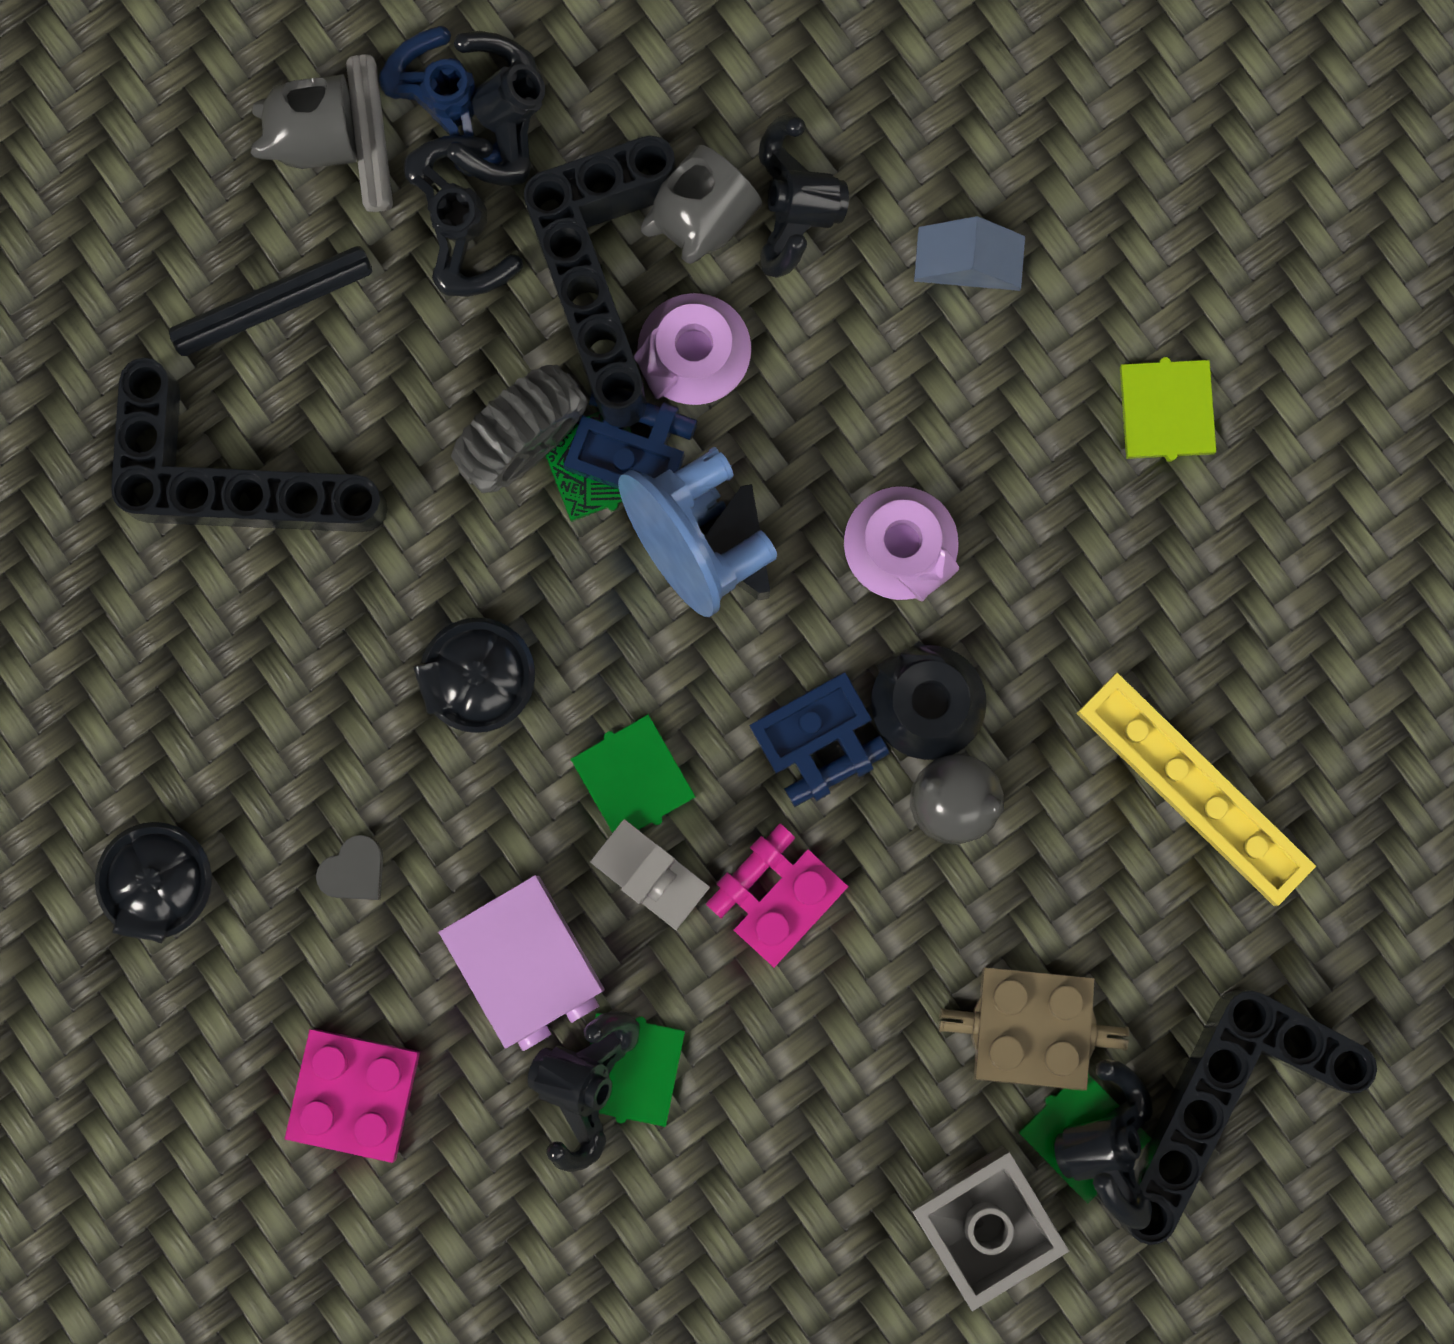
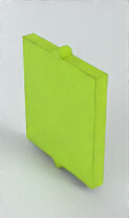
M1163 357L1159 363L1121 364L1120 379L1126 459L1165 457L1168 462H1172L1177 456L1211 455L1216 453L1210 360L1171 362L1168 357Z

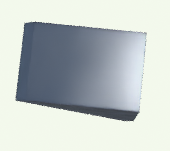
M979 216L921 226L918 228L914 282L1020 291L1025 236Z

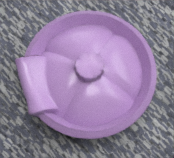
M683 294L666 300L648 316L640 331L638 351L635 353L634 359L656 399L664 396L678 403L700 405L726 396L740 383L749 366L751 341L748 329L741 316L726 302L706 294Z
M911 487L882 489L864 499L849 518L844 535V550L848 565L858 581L877 595L896 600L915 598L919 601H924L930 593L944 584L959 570L956 562L958 554L956 525L945 506L927 492Z

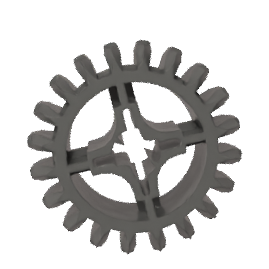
M545 365L539 369L531 370L527 376L518 378L512 386L503 389L498 397L488 402L487 407L474 416L472 423L463 429L462 435L455 442L451 458L458 466L461 475L470 485L474 484L481 493L499 491L502 487H508L517 478H522L527 471L535 467L550 451L559 445L566 435L574 430L575 424L581 420L588 401L579 388L580 385L558 365Z

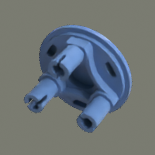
M712 447L707 453L675 473L669 469L654 479L645 473L629 470L622 474L618 481L619 492L626 513L647 553L675 592L694 611L704 617H711L720 609L721 598L735 589L738 583L777 559L775 547L761 530L722 555L717 552L714 553L705 539L700 527L721 515L726 508L724 501L717 503L716 500L721 496L715 487L726 480L732 479L734 476L727 458L721 452L719 453L716 447Z

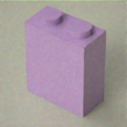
M535 875L438 932L505 1049L518 1042L522 1051H525L552 1035L547 1024L566 1014L572 1023L599 1007L594 996L605 989L540 876Z

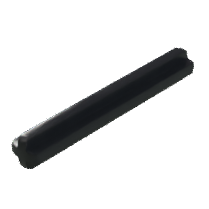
M355 246L169 329L170 339L175 350L181 356H187L365 278L372 273V266L364 249L361 246Z

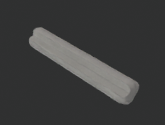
M371 55L351 56L347 59L346 66L362 203L368 212L387 211L392 208L393 200L377 65Z

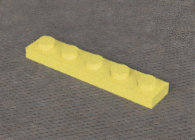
M1118 673L1114 674L1076 713L1273 906H1279L1316 867Z

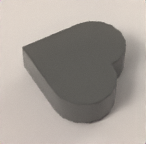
M362 835L353 836L346 840L340 848L339 855L330 856L319 865L316 881L320 890L327 896L334 898L381 900L382 848L373 838Z

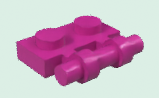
M780 823L766 839L760 836L750 847L753 853L732 875L727 872L718 881L719 890L706 903L721 919L736 903L747 912L748 915L734 931L773 968L849 887L809 849L792 865L782 853L795 840V836ZM770 867L781 879L759 902L748 890Z

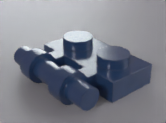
M616 388L615 391H611L607 399L610 402L622 403L630 399L633 392L624 388ZM592 393L589 405L597 407L595 398ZM647 403L645 414L639 421L653 427L649 439L622 430L620 427L612 426L605 420L602 423L582 416L563 465L564 469L619 489V477L629 470L645 473L654 479L669 469L675 473L680 470L685 454L684 451L667 446L668 439L671 434L691 440L698 420L678 414L679 408L663 403L659 407Z
M845 672L749 725L775 774L794 764L800 772L802 779L784 788L794 808L811 798H814L816 802L831 794L829 788L854 774H857L860 778L874 770L873 763L890 755L887 746L880 736L873 738L863 745L857 739L854 731L871 722L872 719ZM838 740L845 755L818 769L810 755Z

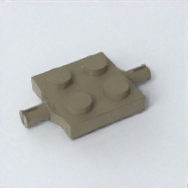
M984 967L981 975L980 997L973 1012L940 1009L939 1019L958 1020L961 1023L940 1021L939 1032L971 1034L975 1049L973 1080L1085 1091L1087 1090L1089 1059L1095 1047L1123 1049L1126 1051L1129 1040L1107 1037H1128L1129 1027L1096 1024L1093 1012L1094 978Z

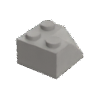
M1003 1146L998 1147L954 1174L912 1209L914 1216L971 1311L976 1310L1070 1252L1012 1155Z

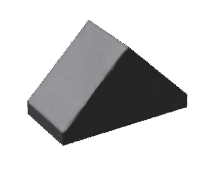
M752 484L743 485L739 488L705 535V539L714 553L717 552L722 555L760 530ZM766 566L737 584L757 600L769 599L770 597Z

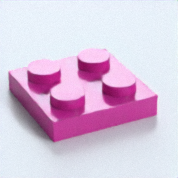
M310 1029L285 1140L394 1163L398 1154L420 1051L319 1029Z

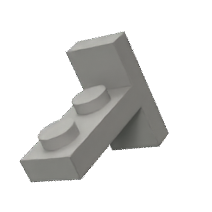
M625 819L590 861L591 864L622 887L621 890L638 904L642 903L675 930L679 928L710 888Z

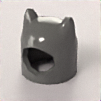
M343 74L288 81L273 87L267 98L253 104L252 114L262 119L263 131L262 137L255 141L251 147V154L255 158L278 160L286 166L299 169L357 162L350 94Z
M697 145L661 184L654 200V205L642 223L641 233L648 237L659 234L666 235L682 248L681 259L686 263L692 264L701 259L705 254H710L726 246L762 205V201L751 183L728 160L705 145Z
M953 754L937 758L919 772L911 787L909 805L915 823L925 835L939 843L959 845L981 838L995 826L999 816L1004 811V794L999 777L985 762L973 756Z

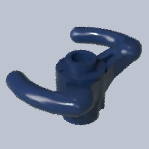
M438 26L419 32L404 41L388 57L379 73L378 81L382 91L386 96L393 99L416 100L432 116L433 120L441 125L449 136L460 135L458 127L463 125L464 135L474 136L472 97L476 85L472 73L467 72L459 60L453 58L443 59L429 64L425 68V72H405L406 67L420 55L429 50L447 45L451 39L450 31L444 26ZM496 141L492 144V154L483 159L499 165L503 160ZM454 163V166L458 171H460L464 175L473 177L472 175L463 171L458 165Z

